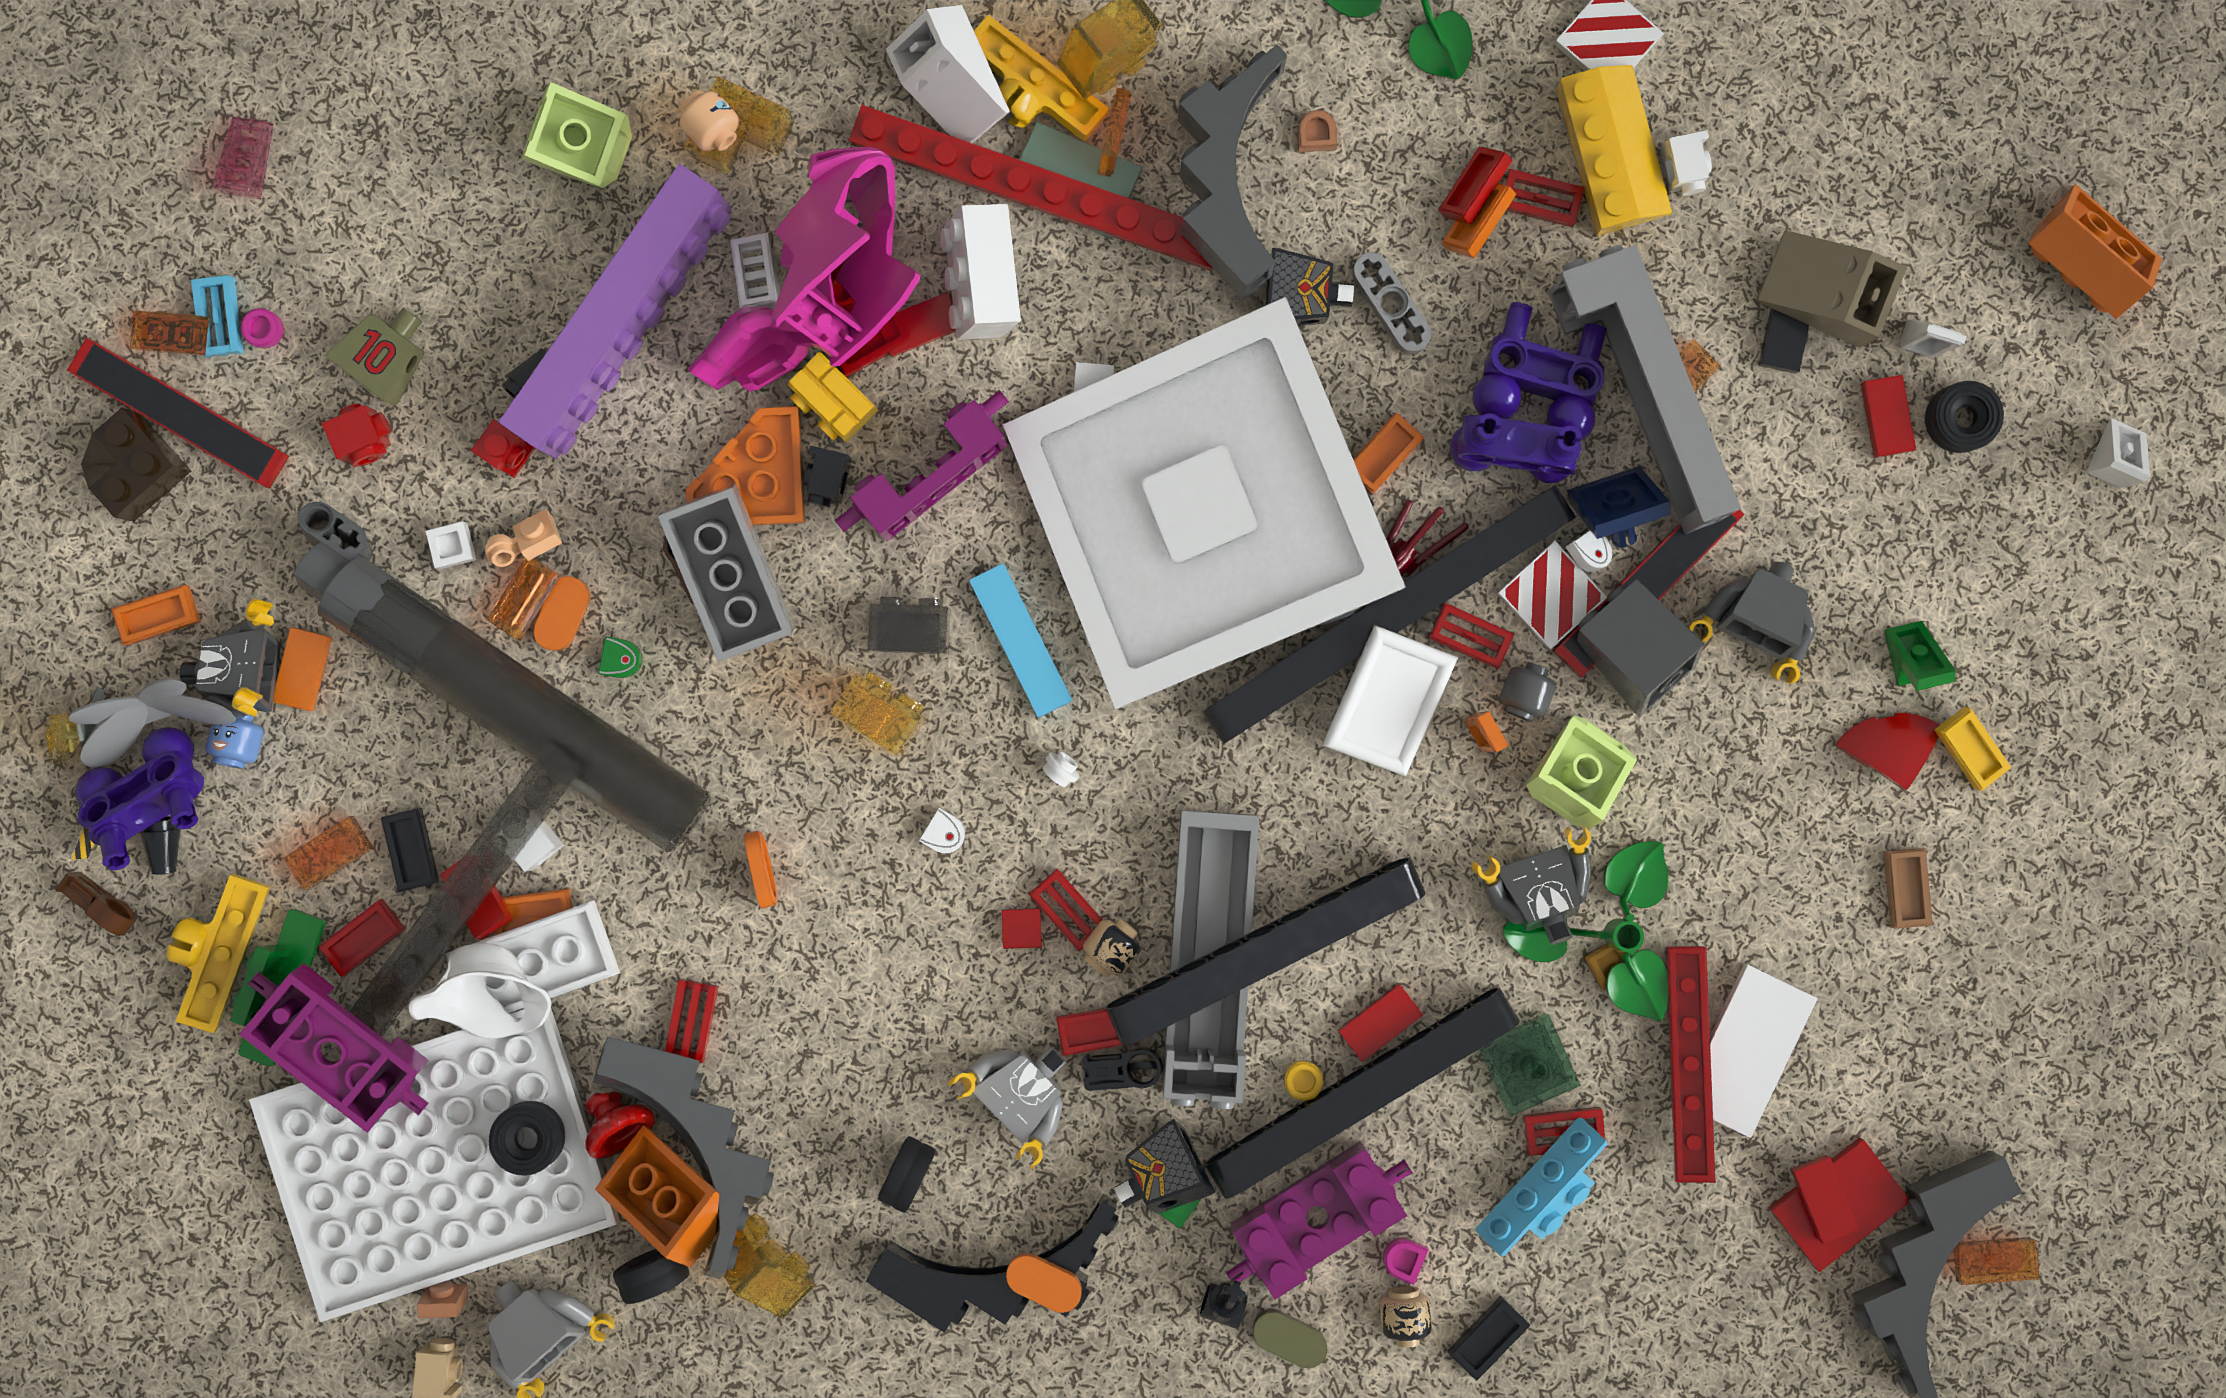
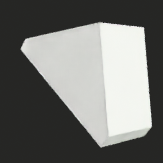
M2111 418L2086 473L2119 488L2146 482L2150 477L2147 434Z

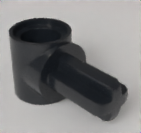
M1233 1280L1231 1284L1223 1283L1220 1285L1210 1282L1202 1301L1200 1317L1238 1329L1248 1298L1246 1292L1240 1289L1241 1282Z

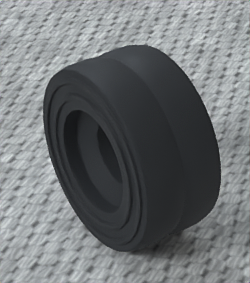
M1961 381L1941 389L1932 397L1925 413V425L1931 439L1942 449L1954 453H1966L1988 445L2000 432L2004 420L2003 405L1998 395L1987 385L1976 381ZM1961 406L1967 407L1973 414V422L1968 428L1961 427L1955 420V412Z
M523 1101L506 1109L495 1119L489 1133V1149L495 1162L505 1171L521 1176L533 1175L547 1168L558 1158L565 1143V1128L562 1119L553 1108L538 1101ZM521 1128H531L537 1134V1143L534 1148L527 1149L518 1143L517 1134Z
M908 1136L888 1173L877 1199L900 1212L906 1213L934 1158L936 1149Z
M657 1249L631 1259L613 1272L614 1281L625 1304L639 1303L658 1296L679 1285L690 1275L688 1266L665 1258Z

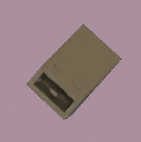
M1784 231L1756 301L1860 348L1880 337L1907 267L1873 251L1791 231Z

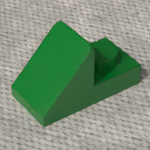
M1922 621L1885 629L1884 635L1898 686L1912 684L1916 691L1955 682L1956 670Z

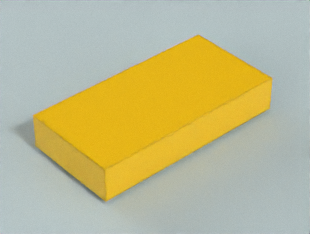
M1962 707L1934 730L1976 790L1983 791L2012 768L1973 710L1969 707Z

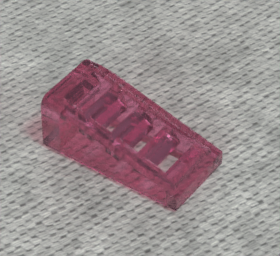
M232 117L216 170L213 188L223 194L261 200L273 131V124L271 122ZM242 129L259 132L257 139L242 137ZM239 144L254 146L253 153L238 151ZM237 159L249 160V167L236 165ZM234 174H245V181L234 179Z

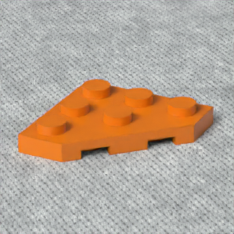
M798 406L759 408L738 435L732 438L713 458V462L686 488V502L736 483L753 526L805 523L800 408Z

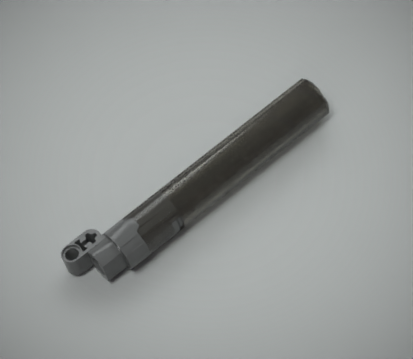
M311 502L301 509L298 516L300 527L306 540L314 547L299 562L293 574L299 587L320 601L318 606V615L395 668H399L410 675L411 679L667 853L675 851L686 840L710 803L711 793L370 562L372 550L365 531L359 525L323 502ZM318 520L329 521L323 529L313 530L310 528ZM340 535L343 542L349 545V547H347L346 549L344 548L343 543L339 538Z

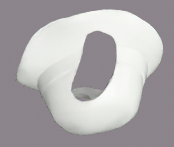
M488 943L470 944L453 950L449 955L448 969L437 986L413 998L409 1003V1013L415 1020L435 1018L446 1021L476 1037L484 1039L504 1038L535 1030L544 1024L551 1010L549 995L542 988L528 982L516 957L508 949ZM488 976L513 980L519 990L525 1009L522 1018L510 1016L503 1009L500 1002L490 993L486 987Z

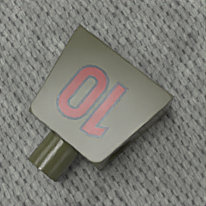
M404 307L390 324L374 314H369L332 347L325 356L380 399L396 406L425 353L409 340L422 321Z

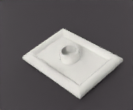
M1374 625L1322 746L1406 776L1458 657Z

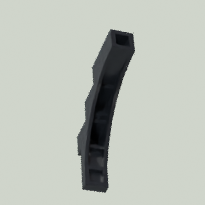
M1105 1194L1102 1195L1080 1229L1060 1244L1037 1255L1072 1272L1078 1277L1082 1293L1080 1302L1074 1308L1077 1311L1081 1308L1090 1292L1086 1288L1088 1275L1080 1271L1079 1268L1081 1266L1087 1269L1098 1251L1094 1244L1101 1233L1108 1236L1119 1218L1115 1214L1117 1202ZM891 1240L866 1280L868 1284L944 1333L951 1322L958 1325L969 1308V1304L965 1303V1300L1006 1325L1012 1315L1018 1318L1029 1301L1028 1298L1014 1292L1008 1285L1006 1278L1008 1265L979 1268L951 1266L916 1255ZM1064 1312L1060 1314L1064 1317H1067L1069 1312Z

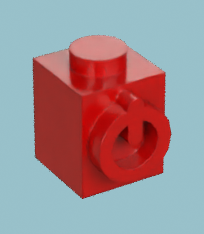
M358 403L346 406L339 411L340 416L321 423L336 459L349 463L352 467L365 466L381 459L387 453L386 448L392 446L387 434L391 433V428L382 412H377V410L366 405L362 406Z

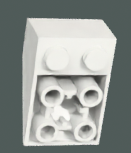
M962 5L927 9L886 48L903 87L950 136L973 143L1010 112Z

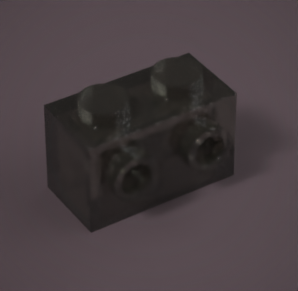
M880 597L879 604H870L868 651L949 655L951 608L942 606V599L918 598V605H903V598Z

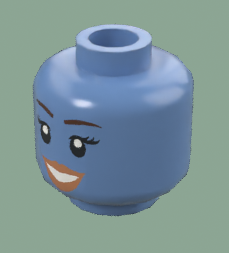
M247 715L229 725H211L206 743V752L213 756V763L244 769L245 764H251L257 760L264 736V729L260 725L252 723L254 717Z

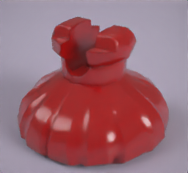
M619 1092L595 1093L586 1102V1110L589 1114L594 1115L596 1119L585 1140V1148L589 1156L593 1158H607L623 1152L643 1125L647 1126L650 1130L656 1122L653 1112L640 1104L623 1106L621 1102L622 1096Z

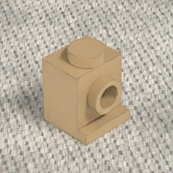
M434 1338L416 1352L412 1398H456L462 1392L463 1384H455V1382L460 1380L463 1368V1360L458 1358L459 1345H455V1340L450 1338Z

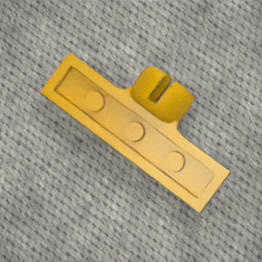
M987 15L974 30L990 69L1003 80L998 87L1009 111L1014 114L1008 122L1010 125L1017 128L1026 127L1037 114L1044 112L1085 142L1108 115L1109 107L990 15Z
M232 873L228 878L215 916L211 922H202L188 917L176 925L171 935L175 939L173 944L168 943L166 957L171 962L188 967L192 974L175 1022L213 1034L218 1030L271 885Z

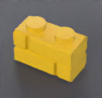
M818 352L787 384L794 391L789 398L805 414L812 409L822 419L817 426L833 441L839 436L847 443L878 411L876 406L835 366L830 365V361L821 352Z

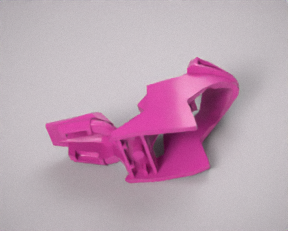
M873 147L832 149L811 154L807 170L808 177L813 182L806 194L791 209L774 231L783 242L780 264L789 270L774 309L744 306L738 309L728 318L718 334L689 366L688 370L690 373L716 390L737 379L742 387L752 392L753 390H760L798 368L799 363L804 360L809 352V347L819 348L831 356V366H840L871 340L902 307L919 282L920 275L914 269L892 257L895 216V166L891 158L884 151ZM847 192L863 223L862 229L856 226L859 220L843 208ZM844 260L846 261L837 274L836 279L856 302L851 314L835 302L831 272Z

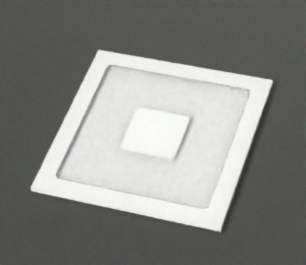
M1286 297L1003 424L1115 709L1406 588Z

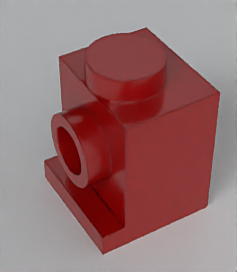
M492 419L470 451L496 469L515 478L536 448L501 425L498 421Z

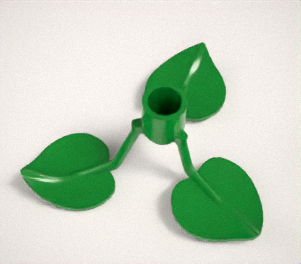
M1325 0L1336 11L1353 18L1370 16L1377 12L1382 4V0ZM1420 0L1428 23L1417 26L1410 36L1409 54L1411 59L1419 69L1428 74L1457 80L1467 70L1472 56L1473 40L1470 27L1460 14L1451 10L1441 13L1434 19L1429 1Z
M1645 841L1629 845L1617 852L1605 868V888L1608 892L1621 896L1619 905L1624 916L1623 919L1616 918L1609 921L1604 931L1569 929L1574 936L1604 939L1609 947L1623 951L1622 959L1624 963L1614 965L1607 975L1606 990L1610 1000L1625 1012L1661 1021L1666 1013L1669 1000L1668 973L1665 964L1657 954L1645 949L1635 952L1643 944L1644 932L1639 924L1633 922L1635 917L1630 913L1627 902L1637 908H1648L1656 905L1662 900L1668 888V869L1664 857L1663 843L1659 841ZM1507 921L1503 926L1502 933L1512 949L1527 959L1536 962H1552L1564 956L1567 951V941L1555 945L1550 944L1543 926L1530 931H1525L1521 924H1512L1510 921Z

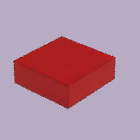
M1041 908L1002 909L1003 949L1042 948Z

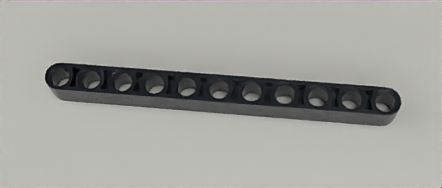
M1552 486L1404 581L1406 588L1373 601L1202 711L1221 742L1225 744L1359 658L1374 625L1398 633L1575 519L1576 515L1557 486Z

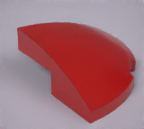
M1895 713L1894 716L1879 719L1870 717L1847 730L1835 743V746L1863 766L1872 768L1900 789L1908 790L1937 742L1939 736L1934 730L1940 724L1926 717L1910 713Z

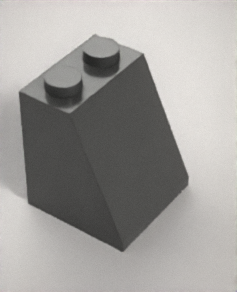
M1636 579L1628 587L1622 584L1616 588L1607 598L1609 604L1599 613L1594 609L1580 621L1578 626L1581 629L1578 633L1577 643L1633 712L1640 718L1696 668L1705 644Z

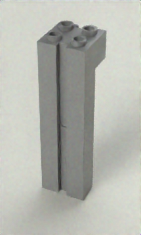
M1621 244L1615 245L1602 251L1599 254L1600 258L1586 262L1585 258H1581L1566 264L1563 267L1564 271L1556 277L1557 283L1553 284L1548 292L1563 332L1568 334L1584 328L1585 324H1595L1601 322L1602 326L1607 329L1606 337L1684 534L1722 521L1730 514L1740 510V504L1637 246L1633 245L1623 249Z
M1180 810L1170 972L1252 932L1260 816ZM1248 986L1166 1027L1162 1091L1163 1098L1171 1099L1170 1104L1194 1106L1195 1099L1209 1100L1210 1107L1217 1109H1233L1234 1103L1243 1104L1246 1067L1244 1041Z

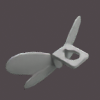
M181 679L157 680L149 683L140 693L135 694L133 697L97 701L81 706L72 711L68 716L69 720L75 724H97L84 742L80 752L81 762L91 768L105 767L118 760L135 742L144 724L176 715L203 723L229 725L236 721V717L230 710L221 705L184 696L186 684L181 682Z

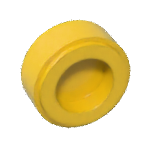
M1299 1060L1292 1063L1286 1069L1284 1085L1288 1093L1295 1099L1302 1101L1311 1100L1320 1093L1323 1087V1076L1314 1063Z

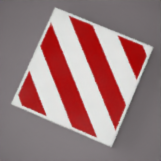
M1591 0L1558 37L1554 45L1584 71L1596 67L1632 65L1634 69L1664 33L1627 0Z
M1556 541L1548 545L1496 593L1548 650L1552 649L1589 612L1607 598Z

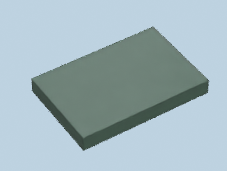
M1037 121L1020 158L1021 161L1129 199L1142 171V167ZM1083 227L1112 240L1113 238L1109 234Z

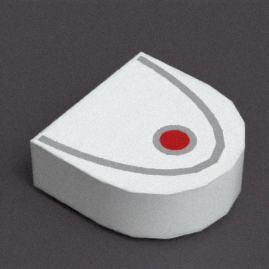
M1590 530L1566 546L1576 564L1587 572H1596L1611 562L1612 548L1606 537L1596 539Z
M939 808L919 841L937 852L951 853L959 849L963 844L965 828L957 817Z

